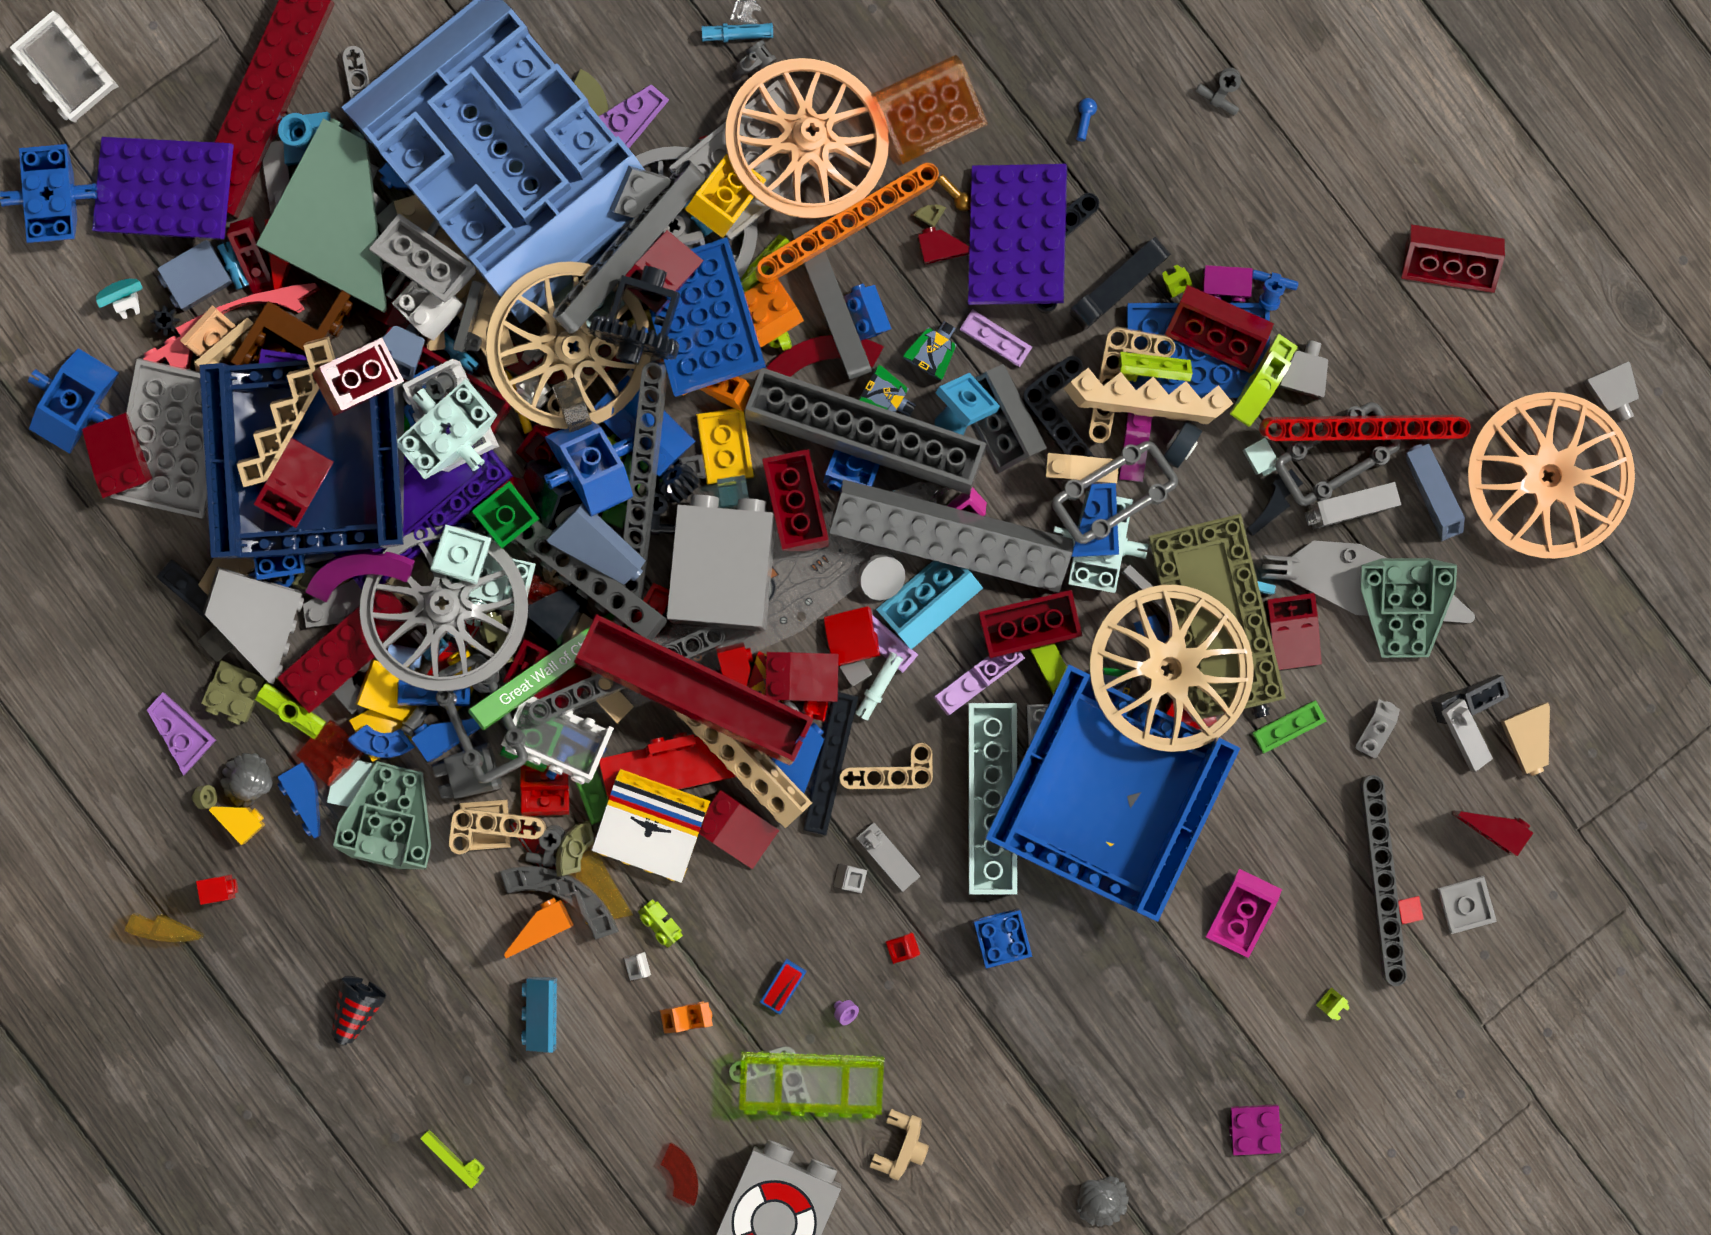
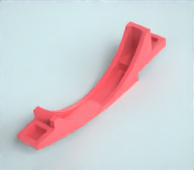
M316 283L294 285L253 294L219 306L216 309L224 315L242 306L267 304L269 301L274 305L283 306L301 313L305 310L301 301L321 289ZM204 314L177 327L176 329L180 337L173 336L164 342L165 346L158 350L153 348L144 353L145 358L143 359L158 363L167 360L171 366L190 370L194 352L180 340Z

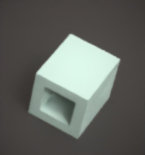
M1266 438L1243 450L1256 475L1262 472L1263 476H1266L1276 470L1274 465L1277 457Z

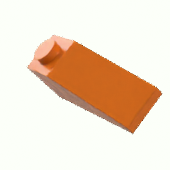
M737 376L699 390L730 407L744 412L753 389L745 379Z

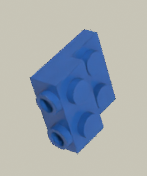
M834 450L823 483H826L827 487L833 491H840L843 479L872 487L880 465Z

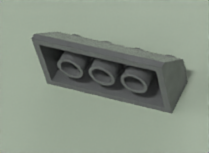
M1004 364L988 370L975 378L1000 405L996 413L973 423L982 442L986 443V450L998 473L1045 450L1047 447Z

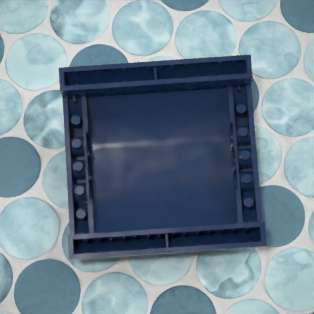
M308 360L233 366L225 363L199 365L211 558L296 556L373 550L404 545L394 387L336 416H333L319 388L291 438L334 462L301 521L295 528L254 505L267 481L243 487L237 463L239 460L259 455L253 434L257 430L276 426L270 404L272 401L292 396L287 374L291 371L309 367Z

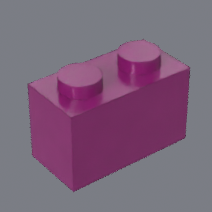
M1205 265L1203 268L1202 291L1218 299L1222 297L1231 298V302L1244 303L1245 299L1251 297L1253 268Z

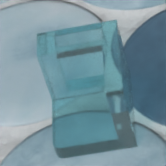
M745 475L717 479L722 507L738 505V499H749Z

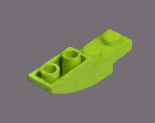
M1280 334L1274 337L1257 370L1246 383L1230 415L1248 427L1253 424L1291 365L1290 360L1298 346Z

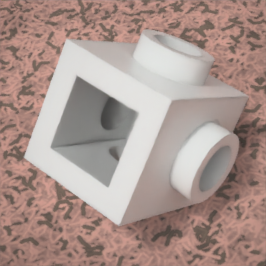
M538 375L515 385L517 393L529 404L532 403L534 391L539 380ZM547 382L537 402L536 407L538 409L542 408L549 400L546 396L551 388Z

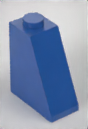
M815 723L810 726L806 737L801 741L803 743L790 766L775 758L771 759L803 793H805L824 738L821 736L824 732Z

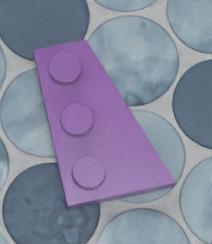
M650 84L601 114L599 118L615 137L619 136L625 145L630 148L669 99Z
M162 692L147 709L160 735H162L169 747V751L178 763L182 774L186 775L215 743L216 739L165 692Z

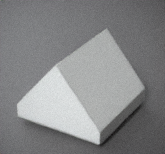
M645 952L624 958L630 981L651 975Z

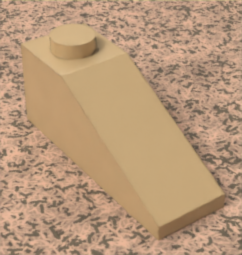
M1048 453L1046 478L1081 480L1114 459ZM1118 468L1096 482L1117 483Z

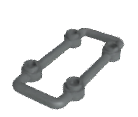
M1369 402L1361 407L1353 406L1349 408L1344 416H1365L1371 411L1375 416H1386L1379 404ZM1345 422L1338 426V432L1346 427ZM1390 422L1384 426L1385 433H1389L1392 429ZM1390 439L1392 444L1387 447L1379 446L1374 448L1370 452L1369 458L1328 483H1317L1313 486L1311 493L1305 497L1284 464L1291 460H1302L1306 456L1307 450L1324 440L1295 441L1287 447L1286 453L1277 458L1275 468L1294 500L1301 506H1307L1315 501L1319 502L1329 499L1333 490L1372 466L1380 467L1385 465L1389 461L1390 455L1399 450L1401 439Z
M1144 441L1137 446L1130 444L1123 448L1119 457L1080 481L1075 479L1068 481L1063 491L1053 498L1052 507L1073 539L1080 544H1085L1093 539L1102 540L1106 538L1112 527L1151 503L1154 505L1161 504L1167 498V493L1177 487L1178 478L1153 442ZM1148 450L1169 482L1164 485H1152L1147 491L1146 496L1107 520L1098 519L1094 521L1090 530L1085 534H1081L1061 503L1067 499L1077 500L1083 494L1085 488L1124 464L1134 465L1140 459L1141 454Z
M473 654L467 657V668L476 663L480 667L487 662V659L481 654ZM461 661L438 672L439 677L452 676L462 671ZM497 672L481 682L489 688L491 694L499 689L497 685L499 673ZM437 692L436 701L441 707L446 708L464 750L463 764L473 771L477 781L489 783L526 763L528 757L524 747L526 736L521 730L516 728L509 712L502 717L507 730L505 741L511 748L516 750L518 757L484 774L481 768L483 756L474 750L455 707L457 701L455 692Z

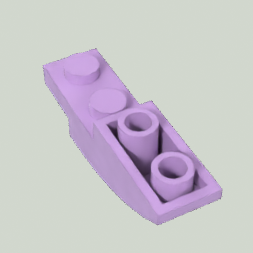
M1020 651L994 658L988 656L942 690L934 699L946 715L949 716L1025 659Z

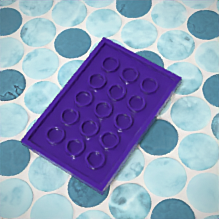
M101 137L97 198L95 199L92 231L224 239L234 145L215 142Z
M1066 164L972 166L969 305L1064 303Z

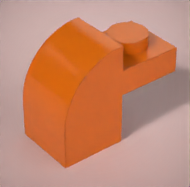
M696 1002L660 1010L664 1034L713 1026L712 1011L709 1008L708 1002Z

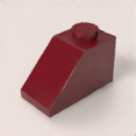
M935 227L923 229L922 234L918 235L924 265L970 255L969 246L942 229L936 230Z

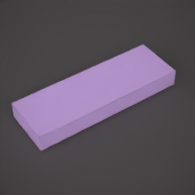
M973 309L960 328V331L1019 368L1032 349V346Z
M872 615L874 631L878 636L880 654L886 659L890 651L896 653L897 656H901L903 661L898 669L903 673L918 654Z

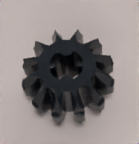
M686 463L682 465L677 464L674 468L670 467V470L664 473V477L660 478L658 488L666 500H669L671 503H680L683 499L687 500L689 495L694 494L693 491L698 488L699 478L695 471Z

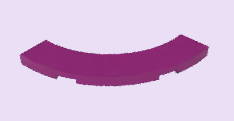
M373 550L346 552L330 559L316 572L307 587L306 593L327 603L333 590L340 583L351 577L365 574L384 575L407 582L415 561L391 552L379 553L373 552Z

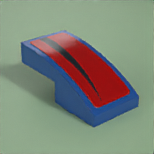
M786 959L760 1003L781 1014L807 971Z

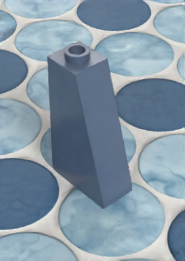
M1419 444L1412 447L1407 453L1406 461L1441 541L1463 533L1465 517L1429 444L1424 446Z
M583 502L553 530L546 540L551 545L623 585L630 579L635 581L642 574L643 570L641 567L646 561L597 514L591 517Z

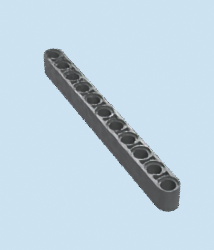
M654 360L646 364L642 369L630 474L633 498L628 499L623 538L625 542L646 560L641 567L643 570L642 574L635 580L636 588L629 587L627 583L623 585L641 600H643L668 377L665 363L660 360ZM652 366H656L659 369L660 375L658 378L651 375L650 369ZM650 389L656 392V401H651L648 398V391ZM647 413L653 415V425L646 422L645 415ZM644 437H648L651 440V448L648 449L643 445L642 440ZM641 460L649 464L648 472L640 468ZM638 484H643L646 487V495H641L638 492ZM636 507H639L643 510V519H640L635 515ZM633 531H638L641 534V542L633 539ZM623 598L617 599L616 609L622 607L624 603Z

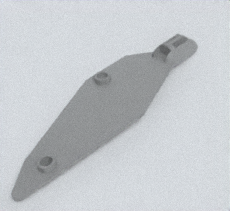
M1312 541L1292 557L1263 555L1262 560L1283 561L1284 565L1262 564V569L1284 571V575L1263 573L1261 578L1290 580L1355 615L1369 616L1360 588L1361 565L1386 557L1362 544ZM1453 595L1443 621L1473 622L1475 619L1474 613Z

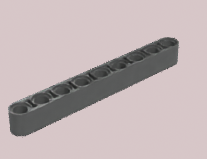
M690 160L683 162L669 177L671 180L670 184L629 223L555 309L553 317L569 334L576 332L616 287L621 275L625 276L704 184L706 177Z
M712 625L663 647L692 660L717 649L723 643L725 633L721 627ZM710 632L716 633L719 641L717 643L710 642L707 634ZM689 641L694 642L697 645V651H688L685 646L686 643ZM597 674L536 700L528 709V719L536 725L544 724L626 687ZM599 680H609L611 688L607 690L602 689L599 686ZM579 688H585L589 692L587 699L578 697L577 690ZM559 697L564 698L567 701V707L563 709L558 708L555 705V699ZM535 707H541L545 710L543 718H537L533 714Z
M1368 775L1362 779L1360 789L1382 975L1384 980L1390 985L1400 986L1407 979L1385 785L1380 777ZM1370 779H1374L1378 783L1377 790L1372 793L1366 787ZM1375 802L1381 807V811L1377 816L1371 815L1369 811L1370 805ZM1380 826L1384 831V835L1381 839L1376 840L1372 836V831L1375 827ZM1379 850L1385 851L1387 855L1383 863H1377L1375 860V854ZM1381 874H1387L1389 877V883L1384 887L1378 884V877ZM1389 897L1391 899L1392 906L1389 910L1381 908L1380 904L1383 898ZM1388 921H1392L1395 925V929L1391 934H1386L1383 930L1384 924ZM1390 945H1395L1398 953L1395 957L1389 958L1386 954V949ZM1394 968H1398L1401 973L1397 981H1391L1389 978V973Z

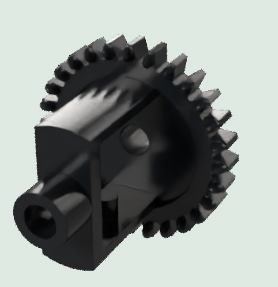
M644 266L640 280L621 275L607 320L605 316H596L592 319L588 332L600 340H605L607 343L619 346L616 354L617 359L634 365H639L641 355L645 354L659 359H676L679 343L674 341L673 338L669 339L668 334L681 294L663 288L667 272L652 266ZM626 288L670 301L666 316L656 315L654 324L662 326L661 332L657 336H654L653 329L650 333H646L645 326L641 330H637L636 323L632 327L627 326V321H624L622 325L619 324V319L616 318Z

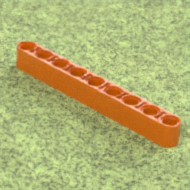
M924 163L762 258L755 271L756 278L763 284L775 281L934 186L938 178L939 171L937 167L932 163ZM921 173H930L932 180L923 179ZM909 184L913 191L905 192L901 185ZM888 195L892 198L893 203L886 204L882 201L881 197ZM868 207L872 210L873 214L866 216L862 213L861 209ZM849 219L852 221L853 226L850 228L842 225L841 220ZM830 231L833 238L825 239L821 232ZM808 242L813 246V250L805 251L801 244ZM788 254L793 258V262L785 263L781 256ZM763 266H769L773 270V273L771 275H765L761 271V268Z

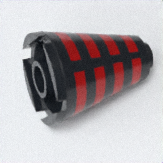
M344 976L342 978L331 1032L337 1043L342 1045L353 1043L385 1001L386 993L374 983L369 981L367 986L362 983L363 979L359 977Z

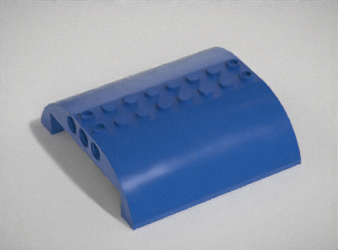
M1068 664L985 839L1158 922L1240 748L1218 737L1207 745L1178 752L1158 751L1137 744L1120 733L1105 717L1094 696L1090 674ZM1112 687L1106 689L1117 711L1137 700ZM1142 703L1121 715L1131 725L1144 732L1148 705ZM1155 709L1149 734L1172 739L1174 717ZM1181 721L1177 738L1193 736L1202 731ZM1140 793L1130 809L1127 796ZM1106 842L1112 843L1114 845L1109 846Z

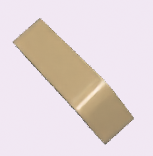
M925 743L914 745L910 753L911 767L846 768L840 774V782L847 789L925 788L930 785L933 778L932 750ZM918 747H925L928 750V757L925 760L916 759L914 753ZM923 770L927 772L929 778L925 784H918L915 781V774L918 771ZM849 771H852L854 776H861L859 771H865L863 777L865 785L860 786L861 780H855L853 785H848V781H844L843 777L847 776ZM871 771H877L881 775V781L876 785L870 784L867 780V776ZM895 771H901L905 776L904 782L899 785L891 781V775Z
M460 809L452 817L449 847L456 854L468 852L473 844L474 832L537 839L544 834L546 824L538 817ZM466 813L469 816L470 822L467 826H461L458 823L457 818L459 814ZM484 816H490L493 819L494 824L491 829H485L482 826L481 820ZM511 818L516 821L517 829L514 832L506 830L505 822L507 819ZM522 819L525 820L524 825H533L534 821L537 822V826L541 827V830L537 831L534 835L532 830L524 829V834H521ZM461 836L466 839L467 846L464 850L456 848L455 839Z

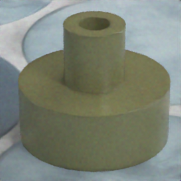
M210 785L199 786L192 795V801L199 809H210L217 803V792Z

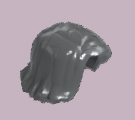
M242 753V756L238 755L234 757L233 761L227 762L226 768L222 770L224 777L220 783L222 788H224L225 796L230 797L231 801L238 807L241 805L243 807L252 806L256 799L269 792L272 787V778L266 760L262 757L260 758L256 753Z
M1113 1176L1097 1181L1087 1180L1082 1183L1077 1199L1078 1205L1076 1206L1077 1212L1080 1213V1218L1086 1220L1092 1226L1095 1224L1100 1227L1103 1225L1111 1226L1113 1222L1120 1221V1216L1127 1212L1129 1197L1126 1195V1184L1119 1182V1179Z

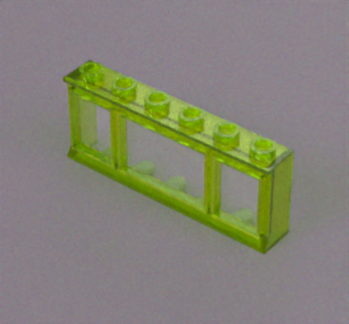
M740 1050L738 1109L743 1110V1114L750 1115L757 1114V1111H767V1115H781V1111L791 1112L792 1116H805V1112H814V1116L828 1117L829 1113H838V1117L851 1118L852 1114H862V1118H876V1115H882L885 1057L883 1055L871 1057L862 1054L843 1056L835 1053L831 1055H818L817 1053L794 1054L793 1052L770 1053L769 1051L757 1053Z

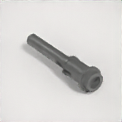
M416 706L407 721L401 723L403 725L401 730L408 736L413 737L414 731L420 727L429 715L427 711L431 706Z

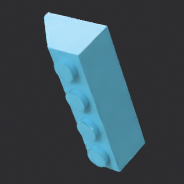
M933 560L907 582L896 595L886 600L876 610L910 649H913L981 591L983 587L968 569Z

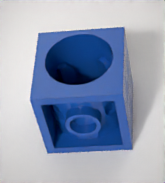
M1019 908L973 920L985 968L1032 957Z

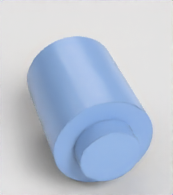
M391 644L388 648V652L402 665L417 650V648ZM422 655L408 668L415 671V668H420Z

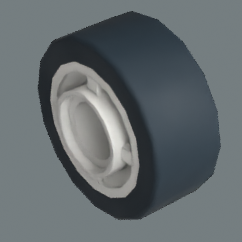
M1186 421L1182 428L1176 431L1167 445L1168 449L1163 455L1167 462L1179 468L1184 459L1187 460L1196 447L1202 430Z

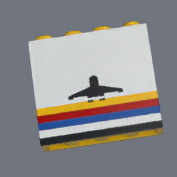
M620 769L592 851L605 857L620 860L624 864L642 868L646 872L664 876L668 880L682 883L710 801Z

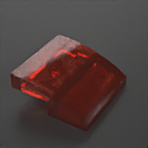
M329 720L316 739L311 737L297 756L322 781L331 787L352 768L364 753L356 749L347 740L350 736L335 721Z

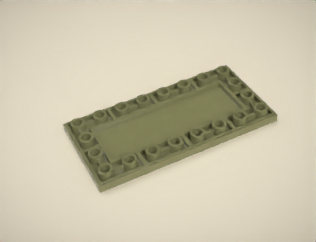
M1241 514L1148 536L1160 585L1187 586L1207 593L1228 608L1242 626L1249 641L1253 658L1252 688L1244 709L1286 699ZM1170 599L1180 628L1195 604L1183 600ZM1202 607L1198 610L1185 635L1186 648L1197 647L1219 622L1218 619ZM1222 626L1206 650L1235 649L1231 637L1224 626ZM1237 654L1204 658L1197 665V668L1204 675L1238 678ZM1237 683L1209 684L1222 698L1227 707H1229L1234 697ZM1188 687L1187 696L1201 719L1225 713L1205 692L1197 687Z

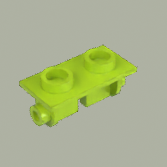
M652 899L638 911L643 924L650 927L655 932L658 942L667 948L683 936L682 930L672 918L665 923L662 919L668 913L658 901L655 902Z

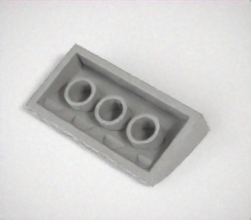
M401 214L395 217L369 248L372 253L444 303L456 295L476 274L473 264Z

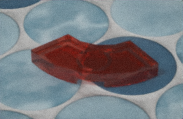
M670 1142L661 1165L673 1177V1197L694 1206L699 1188L696 1169L686 1152Z

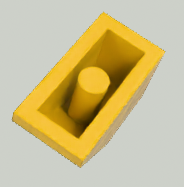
M214 806L209 809L241 845L249 841L265 826L262 822L264 817L255 808L251 810L249 807Z

